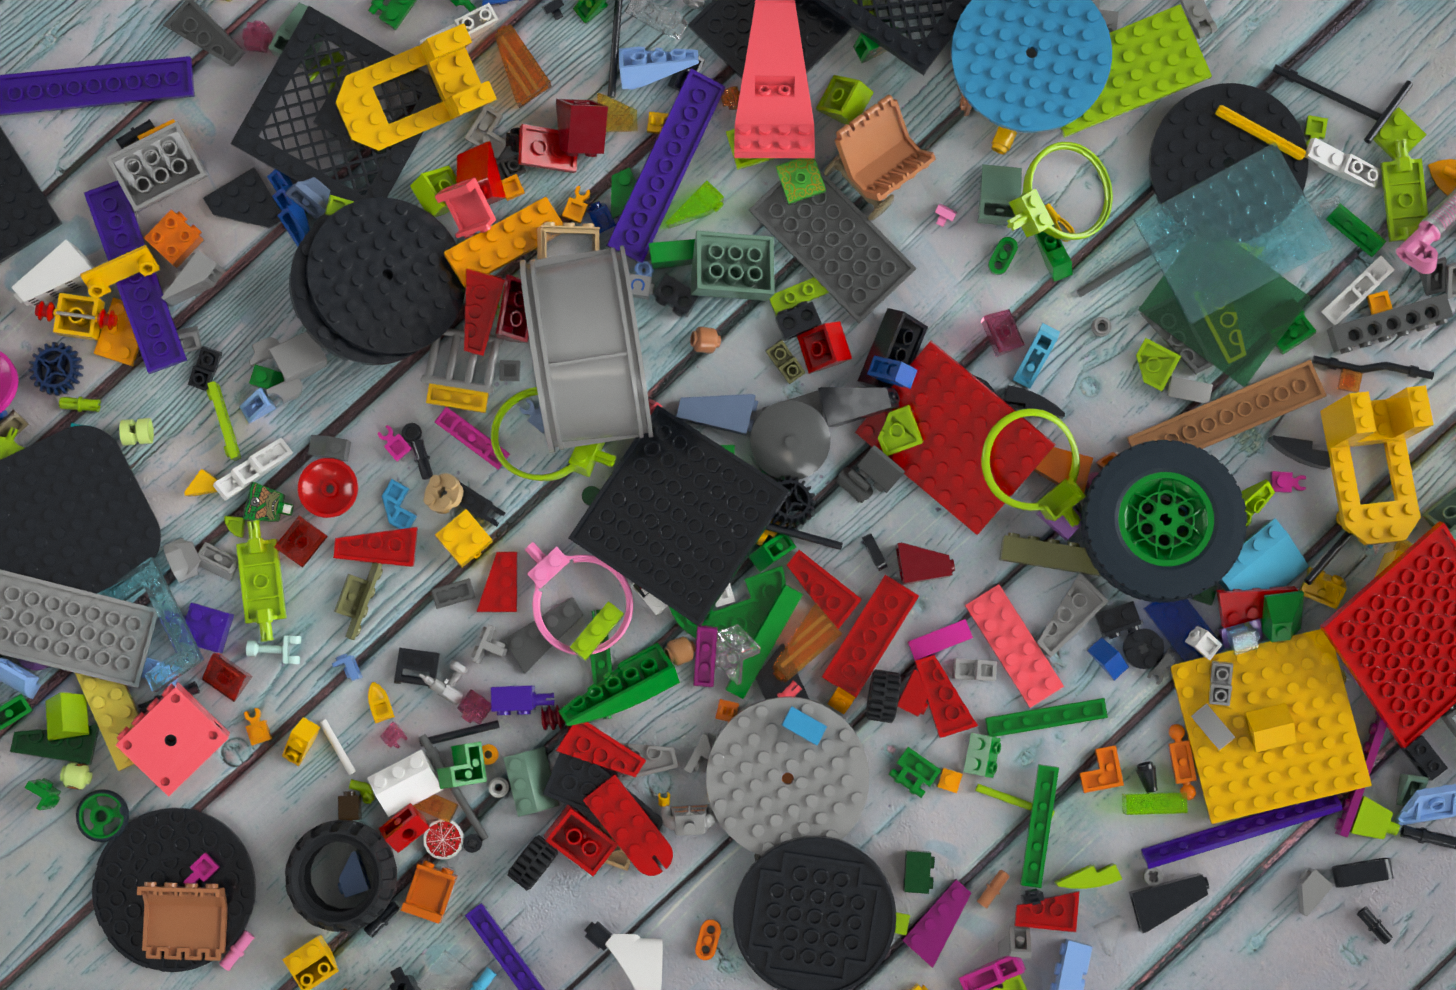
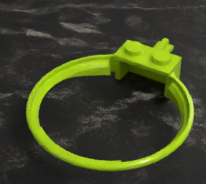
M1057 142L1047 146L1030 163L1024 177L1022 195L1009 202L1015 216L1007 220V227L1011 228L1012 231L1021 227L1026 237L1033 236L1042 231L1061 240H1080L1094 235L1104 226L1109 218L1113 203L1112 184L1105 166L1091 150L1080 144ZM1056 150H1071L1083 155L1093 164L1102 180L1104 206L1101 215L1092 227L1080 233H1066L1052 226L1054 223L1036 188L1032 189L1033 176L1037 165L1047 154Z
M537 387L529 388L513 395L501 406L493 420L491 428L493 451L499 462L508 471L519 477L535 481H553L563 478L572 472L590 477L596 462L609 467L615 465L616 456L602 451L605 442L575 447L568 461L570 465L548 474H530L518 470L511 465L500 449L499 428L506 413L516 403L530 396L538 395Z
M1040 409L1017 410L999 420L991 429L984 442L981 457L984 479L993 494L1011 507L1029 511L1040 510L1043 516L1051 521H1056L1063 515L1071 527L1078 525L1081 519L1072 507L1086 496L1076 483L1080 469V457L1077 444L1069 428L1055 415ZM1026 416L1043 417L1055 423L1066 435L1072 452L1070 478L1068 480L1064 479L1036 503H1024L1007 496L995 483L990 469V452L999 432L1010 422Z

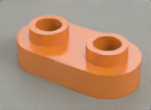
M708 919L701 925L695 947V953L701 960L711 959L716 952L721 926L714 919ZM713 926L715 928V931L713 933H709L707 931V927ZM705 945L710 949L707 953L702 951V947Z

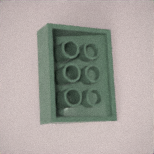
M696 231L691 269V295L768 301L775 294L774 237Z

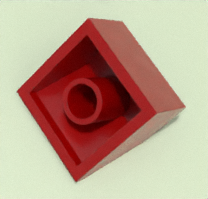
M840 321L824 323L797 336L809 374L837 366L852 359Z

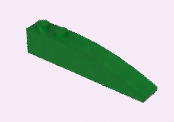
M656 643L620 662L616 670L612 673H606L602 681L597 685L592 684L587 688L588 691L583 696L578 695L560 709L559 713L566 725L571 726L607 717L631 708L679 684L680 681L675 666L661 646Z

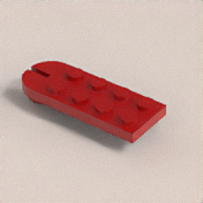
M615 774L583 799L639 872L647 876H655L663 872L662 868L653 860L652 857L654 855L665 869L670 866L673 859V850L670 843Z

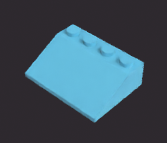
M1274 518L1265 523L1244 541L1239 557L1229 572L1219 581V584L1225 591L1285 587L1306 570L1309 565L1289 534Z

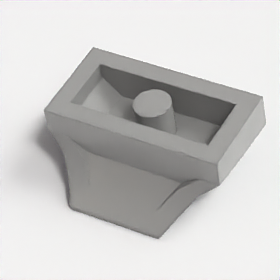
M180 538L163 546L167 561L179 583L199 575L197 568L201 560L192 541H185L184 538Z
M1010 925L1008 934L1003 940L998 942L999 957L1010 956L1031 959L1030 928Z

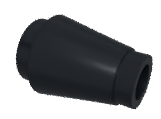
M1152 761L1138 764L1136 773L1146 793L1157 791L1156 766L1153 765Z

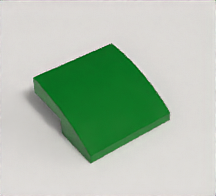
M1291 298L1260 318L1262 326L1282 355L1316 334V329L1304 316L1305 312L1294 298Z

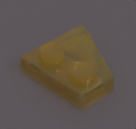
M597 93V102L608 106L606 132L638 131L636 109L606 95Z

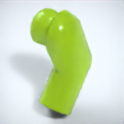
M351 779L349 789L359 791L365 804L372 803L375 799V794L371 785Z

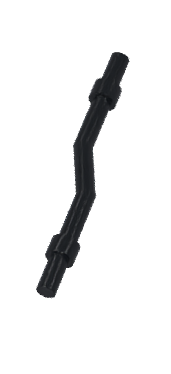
M1314 355L1312 363L1327 366V369H1341L1359 374L1390 370L1407 374L1408 377L1412 378L1422 377L1432 380L1434 377V372L1419 369L1418 366L1414 365L1404 366L1391 362H1380L1360 366L1342 362L1338 358L1333 357L1328 359Z

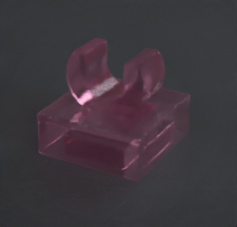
M394 721L380 736L390 748L393 745L396 748H400V745L396 742L399 738L407 740L404 731Z

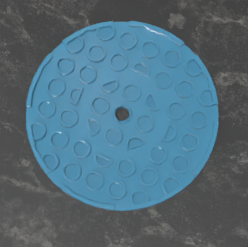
M971 0L957 22L951 45V60L957 85L962 95L975 111L981 113L990 122L1002 128L1023 133H1037L1064 127L1089 110L1103 91L1112 63V44L1106 22L1099 9L1091 0ZM1033 48L1037 52V56L1034 58L1028 57L1026 50Z

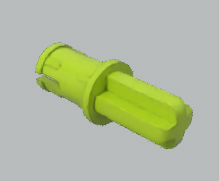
M79 396V398L60 397L59 407L61 409L78 410V412L82 410L99 412L101 405H98L101 404L100 399H83L82 396Z

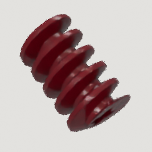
M548 705L546 711L541 707V721L544 730H547L549 725L552 730H555L557 724L560 730L564 729L566 723L559 713L560 708L558 705H555L554 710Z

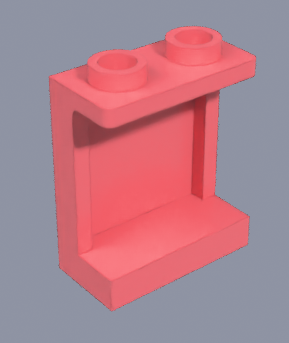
M475 177L443 188L435 195L438 203L445 201L459 228V231L455 234L456 238L462 236L469 238L477 231L484 233L490 230V225L496 221Z

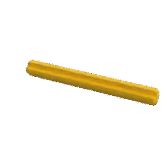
M1223 105L1217 108L1215 114L1297 160L1304 158L1306 154L1304 149Z

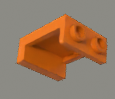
M423 860V863L419 862L416 865L417 869L401 911L439 924L442 922L458 875L453 874L454 870L442 867L441 870L435 868L434 863Z

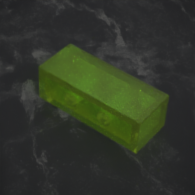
M1122 793L1123 814L1188 813L1187 793Z

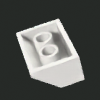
M423 750L367 778L376 798L389 818L396 815L408 804L415 805L444 790L440 789L438 776L430 759Z

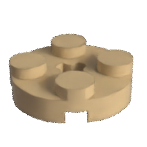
M451 474L433 475L426 487L423 501L436 513H449L450 509L456 508L460 504L463 497V487L460 485L459 480ZM445 490L447 494L441 498V493Z

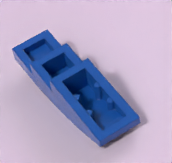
M274 170L267 178L276 190L272 197L282 211L278 214V217L298 247L304 236L310 231L304 209L285 194L293 185L291 179L281 172Z

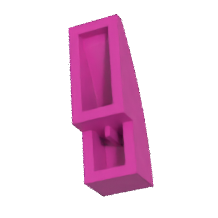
M966 619L908 641V645L914 660H918L972 639L973 636Z
M1007 956L989 962L958 979L963 990H986L1024 973L1026 968L1021 958Z

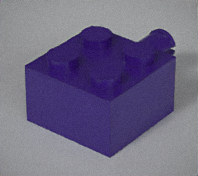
M190 603L187 615L169 610L165 622L182 627L179 642L223 653L234 614L197 603Z
M532 685L491 687V712L497 711V716L511 715V711H517V715L531 714V710H536V706H554L555 700H546V698H555L554 692L536 694L535 686Z

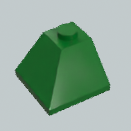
M1303 591L1264 595L1262 632L1271 642L1291 640L1292 636L1301 629Z

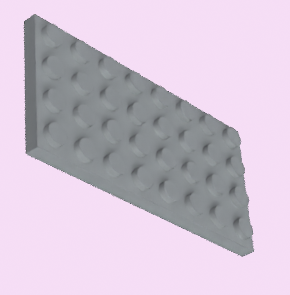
M0 569V654L139 688L160 609Z

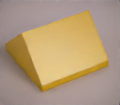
M1286 703L1245 712L1255 752L1296 743L1294 721Z

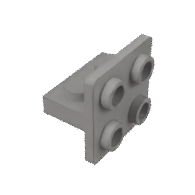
M488 624L487 627H483L479 637L482 641L479 646H475L471 656L474 658V663L481 664L486 650L506 657L508 649L504 648L505 644L492 639L496 629L495 626Z

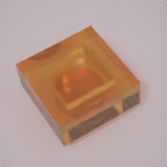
M1342 369L1337 389L1358 393L1363 373Z

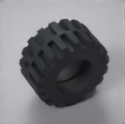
M877 669L873 671L866 706L868 720L886 723L894 721L901 684L899 673Z
M540 835L534 837L511 866L507 876L526 891L531 889L558 855V850L546 842Z

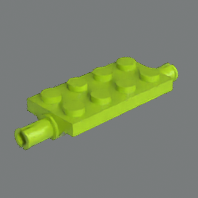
M1407 139L1394 141L1396 151L1394 161L1380 163L1389 242L1405 241L1419 228L1420 222L1428 216L1422 158L1411 159L1408 155Z
M260 520L248 521V542L236 544L245 624H259L261 642L272 641L274 638L271 622L273 620L287 619L278 539L264 540L261 538Z

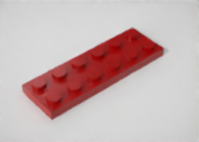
M884 575L825 670L822 678L836 687L845 690L856 699L919 595L889 576Z

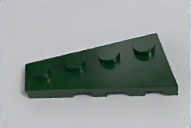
M98 724L89 726L88 735L50 741L48 740L47 730L14 732L10 752L91 765L99 727Z

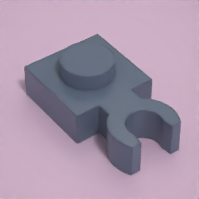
M527 399L526 402L530 404V409L524 410L520 407L519 410L524 415H530L531 417L527 421L544 434L540 406L536 410L533 402Z

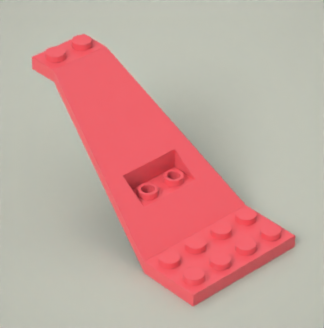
M755 0L735 119L734 158H815L814 119L795 0Z

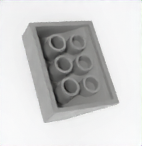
M178 121L105 157L135 212H140L209 176Z

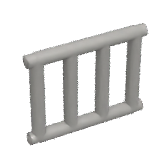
M449 328L443 334L453 337L445 378L433 376L440 338L431 344L425 375H422L421 382L485 393L494 392L492 382L499 346L504 340L497 338L495 335H489L488 343H492L484 384L472 382L478 354L471 352L464 381L453 379L460 339L464 338L465 335L464 330Z

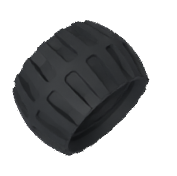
M333 820L322 823L305 833L290 852L285 868L286 892L297 913L315 927L333 932H346L362 928L383 913L394 895L397 882V866L393 851L377 831L363 823L352 820ZM341 842L351 844L361 850L370 862L373 874L371 889L364 901L354 908L339 909L326 904L316 894L311 883V867L315 856L324 846L330 843Z

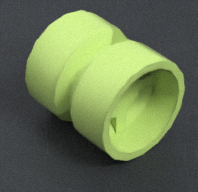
M140 418L137 422L133 419L120 421L119 433L122 445H135L137 442L139 444L153 443L154 428L151 418Z

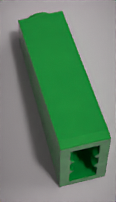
M695 239L649 243L653 269L658 270L691 265Z

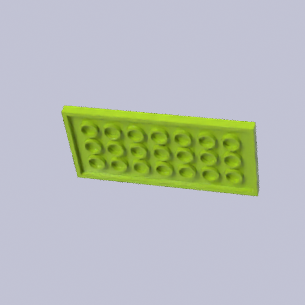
M1181 4L1109 33L1112 44V63L1103 91L1089 110L1075 121L1060 128L1064 138L1212 77Z

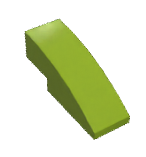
M1114 863L1098 870L1095 869L1094 865L1090 864L1054 882L1058 887L1087 889L1112 884L1122 880V877Z

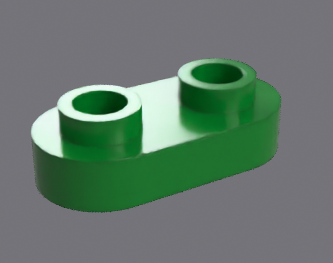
M1004 237L999 241L988 263V268L992 274L1002 275L1007 271L1018 249L1015 239ZM1004 246H1010V251H1005ZM996 262L1001 264L1002 267L1000 269L995 267Z

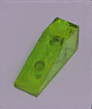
M706 180L665 222L666 227L670 229L708 216L713 211L718 212L724 205V196Z

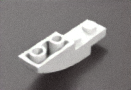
M490 3L454 20V24L420 40V44L429 37L463 23L472 40L492 27L499 19Z
M1317 138L1310 139L1304 156L1315 162V166L1333 175L1372 189L1376 187L1381 173L1379 168L1352 154H1345Z

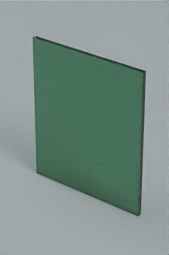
M1204 220L1143 304L1139 306L1138 311L1157 323L1161 328L1172 334L1201 357L1211 362L1241 386L1246 387L1306 303L1310 301L1311 297Z

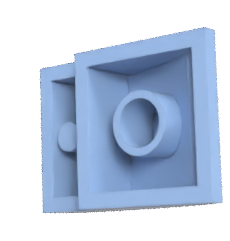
M0 657V681L28 698L33 699L41 684L37 683L39 677L7 658Z

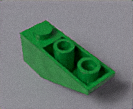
M1043 231L1035 234V240L1053 281L1055 282L1073 275L1072 261L1061 240Z

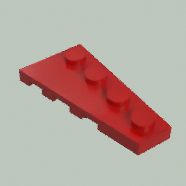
M800 550L796 552L786 565L836 631H838L862 599Z

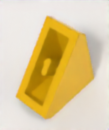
M201 469L184 491L185 496L191 497L216 493L217 490L213 487V484L219 479L208 471Z

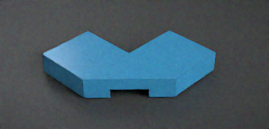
M391 479L382 495L388 522L398 529L411 528L417 516L400 507L410 489Z

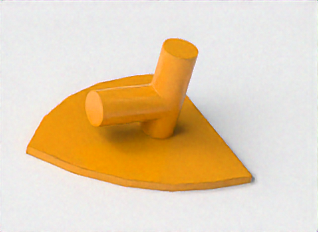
M1439 160L1429 164L1431 177L1437 187L1447 196L1456 189V160Z

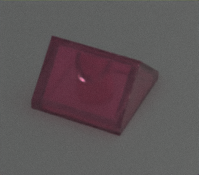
M1010 309L992 313L982 318L981 323L996 357L1025 346Z

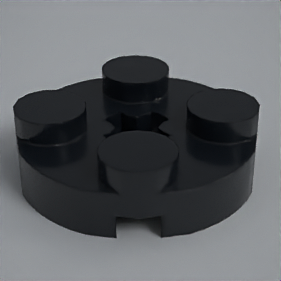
M1138 629L1128 634L1125 638L1123 653L1128 663L1133 667L1139 669L1151 668L1161 661L1164 654V642L1153 630ZM1146 643L1149 650L1141 654L1138 646Z

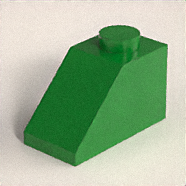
M255 364L249 384L267 390L284 382V377L281 372Z
M779 534L750 554L749 558L758 571L762 572L794 550L796 545L789 536Z
M22 694L0 704V731L33 711Z

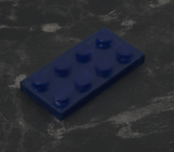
M1188 599L1168 603L1151 602L1143 608L1184 662L1204 657L1193 646L1185 642L1189 633L1196 626L1209 631L1220 642ZM1223 644L1216 654H1219L1224 649H1226Z

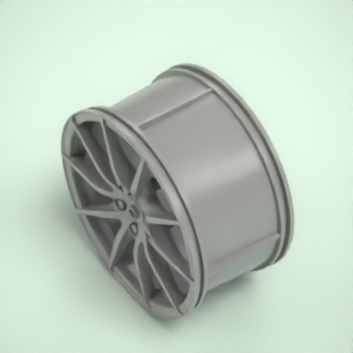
M624 245L620 246V251H615L614 247L584 253L530 260V264H526V260H520V274L529 341L549 452H555V447H559V450H564V448L629 438H644L643 434L648 433L649 438L653 437L643 359Z

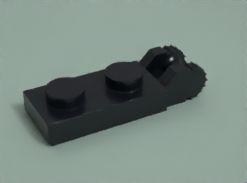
M460 482V485L463 487V497L459 505L480 519H485L497 527L499 524L497 520L490 518L486 514L490 508L500 516H504L506 512Z

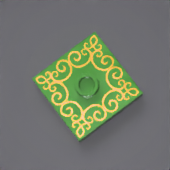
M798 158L775 167L788 205L826 192L815 158Z

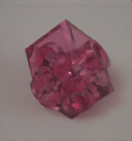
M255 20L253 23L247 22V27L243 29L242 34L244 46L248 51L267 53L268 45L272 42L273 33L265 22Z
M470 689L457 709L463 713L461 717L470 724L474 721L480 725L491 710V702Z

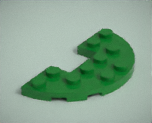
M782 566L744 579L751 597L750 599L714 612L711 610L701 626L718 627L717 646H736L753 640L783 585L786 584ZM669 607L677 623L688 634L696 638L697 625Z

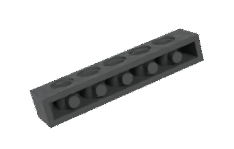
M1445 293L1327 329L1333 352L1340 351L1341 354L1353 351L1352 347L1358 345L1360 348L1372 345L1371 342L1375 340L1381 343L1390 340L1392 335L1397 334L1398 337L1410 334L1409 330L1416 329L1419 332L1428 329V325L1433 323L1436 326L1448 323L1447 319L1453 317V313ZM1425 309L1431 311L1432 318L1426 317ZM1406 315H1410L1413 318L1412 324L1406 321ZM1387 320L1393 322V330L1387 327ZM1368 326H1372L1375 329V335L1368 333ZM1349 331L1355 333V335H1356V340H1355V341H1353V340H1351V339L1349 338V336H1348Z

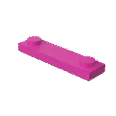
M446 406L435 420V423L499 470L502 464L493 451L491 439ZM500 446V449L507 460V458L510 456V453Z

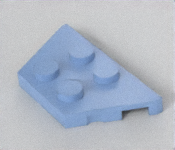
M1456 784L1417 790L1396 816V823L1401 826L1455 817Z

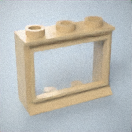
M544 222L543 225L537 228V259L600 250V227H594L592 223H584L582 226H575V223H563V226H555V222Z

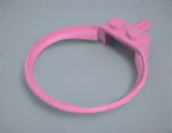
M534 542L527 546L525 551L537 563L527 573L535 583L532 602L535 623L543 637L551 645L563 652L577 655L570 649V646L558 641L547 630L540 610L543 591H539V589L572 559L573 563L589 562L598 564L616 576L623 587L626 597L625 616L618 631L609 640L600 644L592 654L600 653L613 646L626 632L633 614V596L625 576L593 555L567 556L558 547H555L546 556Z

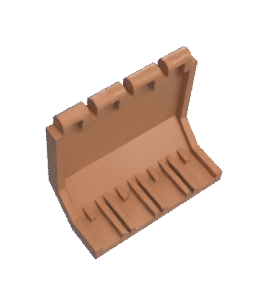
M889 94L878 101V104H874L864 111L863 114L850 121L849 125L846 124L836 132L837 138L835 143L848 178L866 198L876 201L884 200L887 195L899 189L902 184L914 178L918 172L929 167V164L936 160L933 152L921 150L909 137L898 102Z
M144 882V885L137 887V895H142L144 901L142 951H146V959H161L162 951H164V959L182 960L183 952H185V960H202L203 953H205L206 961L221 960V953L226 951L228 911L224 888H218V884H206V887H198V883H185V887L177 886L176 882H165L164 886H157V882Z

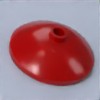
M321 458L310 463L303 470L298 481V496L302 505L310 513L322 518H334L346 513L353 506L358 495V480L354 471L346 463L335 458ZM329 486L334 487V490L331 493H328L327 488Z

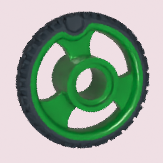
M100 789L90 792L80 801L77 807L76 823L78 828L86 838L92 841L108 842L113 840L116 836L119 837L122 834L121 832H123L129 822L128 805L122 796L114 791ZM97 797H109L117 803V806L114 809L108 805L100 806L97 802ZM85 808L91 810L90 821L94 824L91 830L87 828L84 821ZM101 810L106 813L105 821L99 819V812ZM115 817L121 819L116 830L110 834H104V826L111 824Z

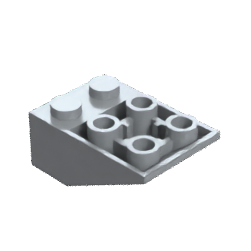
M197 250L196 253L194 252L189 256L187 265L176 273L174 282L165 287L163 290L164 295L161 298L175 306L214 287L225 273V270Z

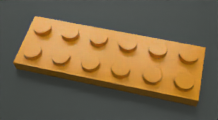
M544 197L492 225L490 230L478 233L446 250L444 256L465 288L466 268L490 274L536 249L537 228L543 225L544 222H555V226H563V222L548 198ZM546 233V242L563 233Z

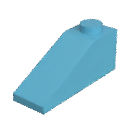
M1042 323L1013 378L1014 381L1031 389L1053 349L1060 331Z

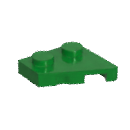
M630 167L612 175L610 215L612 220L621 215L636 183Z

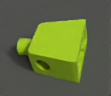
M1362 796L1349 833L1384 839L1386 832L1396 836L1399 832L1400 824L1391 821L1393 812Z

